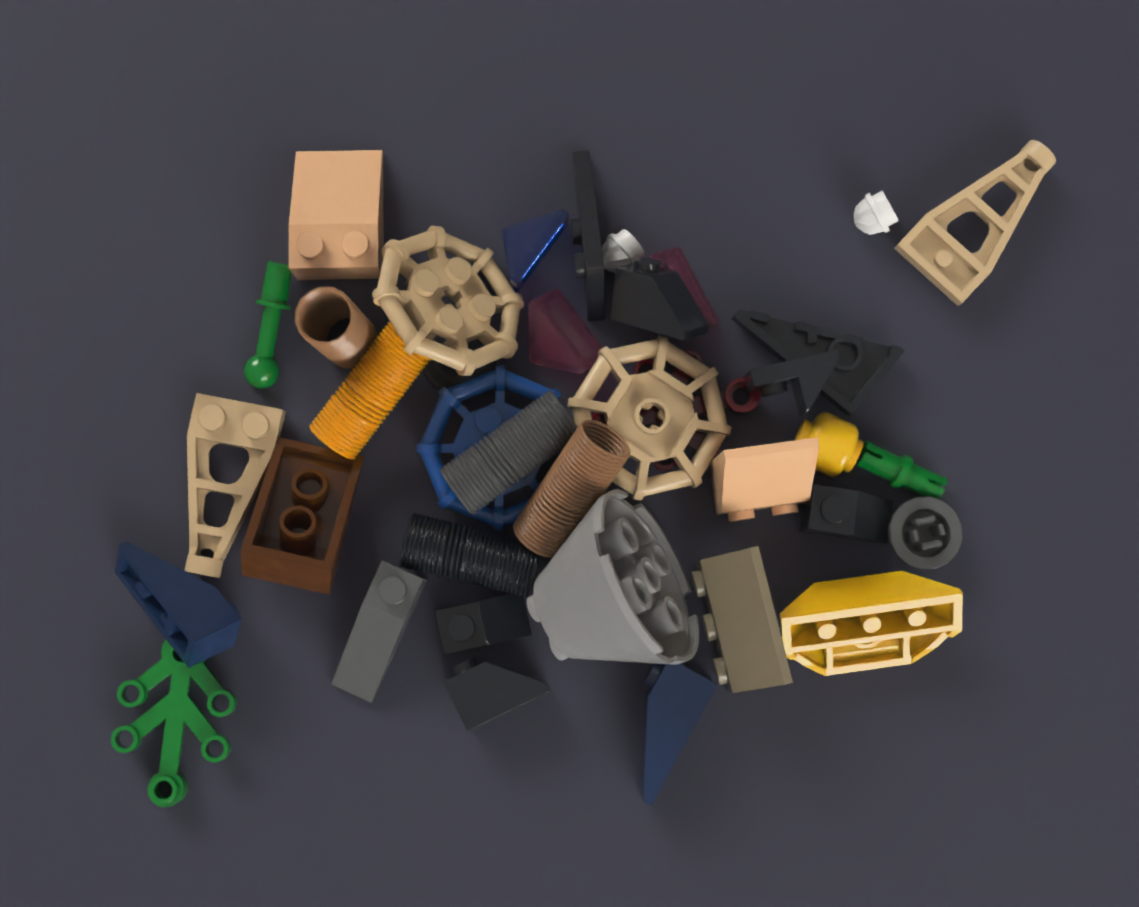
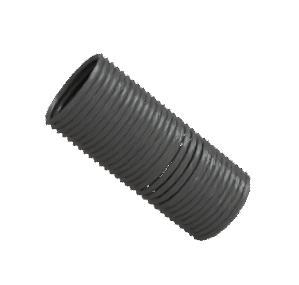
M547 390V393H543V396H540L539 399L536 398V401H532V404H529L528 407L525 406V409H521V412H518L517 415L514 414V417H510V420H507L506 423L503 422V425H499V428H495V431L492 430V433H488V437L484 436L483 440L479 439V443L470 446L469 449H466V452L462 451V454L455 457V460L451 459V462H448L443 468L440 467V473L468 512L474 515L475 512H478V509L482 510V507H486V504H489L490 501L493 502V499H497V496H500L501 493L507 492V487L511 488L512 485H516V481L520 482L521 478L525 479L527 475H530V472H534V469L541 467V464H545V461L552 459V456H556V453L560 454V451L566 446L575 432L577 425L552 391Z

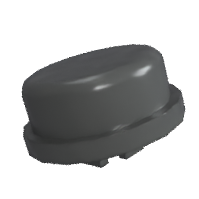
M916 497L901 504L893 513L888 526L889 544L894 554L905 565L919 570L937 569L949 563L958 553L963 539L962 524L956 512L944 501L933 497Z

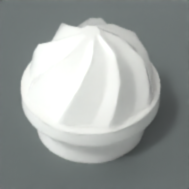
M883 190L873 196L869 192L855 207L854 223L858 229L869 235L880 232L887 233L890 231L888 226L899 221Z
M622 229L619 233H611L606 237V241L602 246L604 269L615 273L617 267L634 264L635 258H643L645 256L639 242L627 230Z

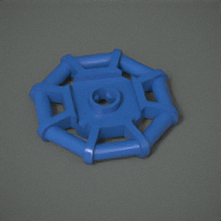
M496 365V369L449 388L443 386L438 391L440 394L421 441L420 443H415V452L420 453L438 497L437 505L442 510L448 508L494 528V532H503L504 527L514 524L529 500L526 499L503 509V495L527 485L535 491L538 485H540L535 479L540 467L534 469V472H530V475H527L525 479L521 478L520 482L516 481V485H512L511 488L507 487V492L504 491V494L501 493L500 496H497V499H494V509L489 506L482 507V510L478 509V512L471 515L440 473V467L443 468L444 465L439 453H453L455 457H458L459 454H462V451L466 452V449H469L470 446L479 443V439L483 440L484 436L488 437V433H492V430L495 431V428H499V425H503V422L506 423L507 420H510V417H514V414L517 415L518 412H521L520 409L504 403L505 389L533 401L543 396V393H547V390L552 391L562 404L560 399L562 393L556 387L552 390L506 370L505 365ZM495 388V403L469 412L460 403ZM455 409L464 418L453 443H439L452 411Z

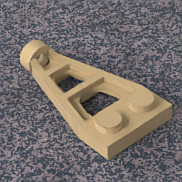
M1030 140L1015 157L926 213L894 249L957 306L961 305L992 272L1043 176L1055 165L1056 158L1054 154L1041 142ZM998 182H1004L1016 193L1015 201L1003 216L998 215L982 200L983 194ZM965 212H974L989 227L985 241L979 251L975 253H970L947 232L948 224Z
M196 393L187 432L189 554L184 571L220 578L223 562L263 483L277 438L281 436L286 413L283 409ZM217 444L245 448L249 453V462L241 478L235 483L225 484L216 482L211 476L210 451ZM211 491L229 494L234 498V504L228 521L219 528L208 526L204 521L205 498ZM211 549L214 552L213 558L200 556L201 551Z

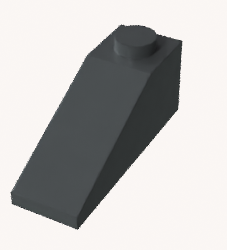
M381 561L361 605L331 685L371 703L373 702L428 581L427 579L389 562Z

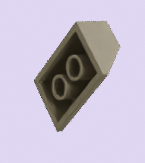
M759 546L696 561L697 570L691 572V578L697 598L703 596L705 598L708 614L702 615V623L707 640H715L719 658L712 659L718 684H726L727 691L738 693L793 683Z

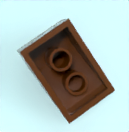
M278 437L240 550L242 575L330 595L343 550L364 456L358 455L356 459L351 460L329 448Z

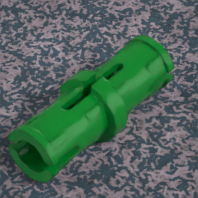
M868 440L864 442L859 455L862 457L858 458L855 463L856 467H861L888 480L889 486L895 489L903 487L922 497H933L939 500L945 490L940 485H947V477L940 476L914 464L912 457L906 454L899 457L872 444Z

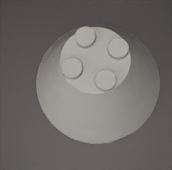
M611 490L597 499L536 578L534 595L527 598L528 611L536 622H541L549 637L550 648L558 660L562 661L572 658L679 665L694 657L699 644L698 617L696 614L689 617L684 598L685 595L691 593V589L681 563L657 521L641 503L632 506L624 498L628 497V493L623 490Z

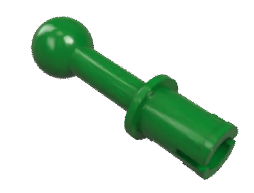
M270 261L267 262L261 300L256 299L255 303L264 305L256 355L252 356L244 367V376L247 382L259 389L271 387L279 377V366L273 356L282 309L291 310V306L287 305L292 272L289 270V265Z

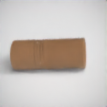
M318 287L309 291L300 299L295 310V324L301 336L332 363L342 368L355 367V364H358V360H361L360 358L363 357L366 350H369L371 343H374V339H377L378 334L375 326L343 291L334 287ZM350 318L347 330L339 338L327 342V336L331 328L338 321Z
M581 421L513 524L515 535L527 549L537 555L553 558L597 499L606 492V489H608L631 454L628 443L617 431L599 421Z

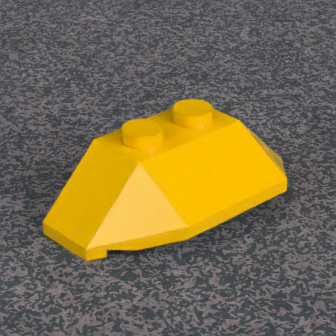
M905 571L813 583L779 614L780 633L786 657L790 660L794 659L801 665L824 676L912 664L936 649L948 636L952 638L962 632L963 593L960 588Z

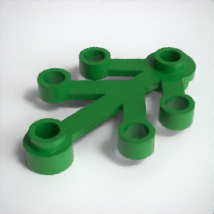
M165 640L161 649L162 659L137 679L123 682L118 687L117 698L125 707L139 706L146 701L148 691L172 675L169 694L133 723L116 728L111 735V745L120 753L134 751L140 746L143 737L165 721L159 773L150 779L148 795L157 806L171 807L182 801L188 791V781L185 775L179 771L185 723L201 742V753L207 761L217 763L226 759L232 748L228 737L216 731L189 696L191 678L208 696L207 708L214 716L224 717L231 714L237 707V697L231 690L225 689L205 664L206 660L188 668L183 661L178 659L176 651ZM130 685H135L139 689V697L135 702L130 701L126 696V690ZM219 694H223L229 699V707L226 711H220L215 705V699ZM124 730L131 732L133 735V743L130 747H126L120 742V735ZM212 740H218L223 744L224 750L221 756L211 754L209 745ZM161 781H167L171 784L172 794L170 797H164L159 793L158 787Z

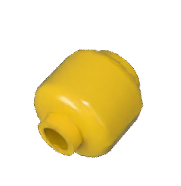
M828 412L818 414L812 422L804 419L794 441L818 437L819 451L815 470L829 477L838 476L842 471L849 473L854 467L864 444V441L858 439V428L854 424Z

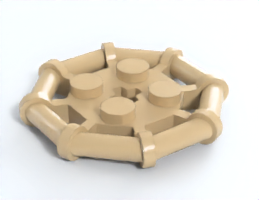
M430 226L426 232L399 241L392 239L386 242L381 250L383 262L378 285L372 292L374 304L381 306L406 345L403 350L409 355L414 352L456 369L458 375L470 376L475 369L500 358L509 359L513 357L518 349L516 333L520 309L524 307L522 295L514 291L493 259L492 255L494 252L487 247L484 250L446 233L442 226ZM427 250L429 261L417 264L409 256ZM445 252L450 253L456 257L448 259L446 258ZM480 270L497 296H491L477 275ZM399 273L406 278L405 285L408 284L406 291L399 290L396 286ZM444 295L448 296L453 300L456 308L452 304L445 305L441 298ZM494 313H502L499 332L490 326L491 317ZM437 335L447 340L440 344L431 339ZM478 339L485 345L473 351L468 349L467 343Z
M658 335L657 339L617 348L609 349L607 346L603 347L598 351V359L575 396L568 399L567 407L572 409L574 422L577 427L581 421L592 420L590 412L604 414L605 424L617 431L628 443L631 452L630 458L638 462L636 475L622 467L615 479H613V483L632 494V499L641 501L644 496L687 486L696 488L702 484L701 477L725 437L731 436L732 429L731 426L727 425L716 379L719 373L715 367L710 369L670 343L668 337ZM653 358L654 361L652 370L641 374L629 375L622 366V364ZM665 362H669L695 380L688 385L683 384L664 371ZM611 372L619 382L607 403L594 401V397ZM698 388H701L708 421L698 420L697 412H694L692 393ZM652 406H655L659 409L657 417L662 422L659 427L651 425L647 428L642 424L643 417L639 415L641 408L649 410ZM695 431L707 433L690 461L683 451ZM673 458L680 469L648 477L649 465L653 462Z

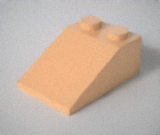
M296 151L289 216V270L297 280L379 279L383 262L381 250L384 246L383 151Z
M818 437L723 450L709 464L716 515L728 514V521L733 522L755 518L754 510L771 508L772 516L799 512L798 504L808 502L811 498L819 451Z

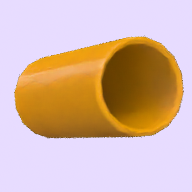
M390 321L382 329V332L379 333L380 335L377 336V339H374V343H371L369 350H366V353L360 358L361 360H358V364H355L350 374L345 377L342 386L338 387L339 390H335V394H332L331 399L328 400V403L323 406V409L314 418L315 420H312V424L309 425L311 432L320 441L347 459H356V456L364 448L366 442H369V439L372 438L380 424H383V420H386V416L390 414L389 411L396 407V404L399 402L398 400H401L409 386H412V382H415L414 379H417V375L423 372L422 368H425V365H428V361H431V359L414 352L409 355L403 350L406 345Z

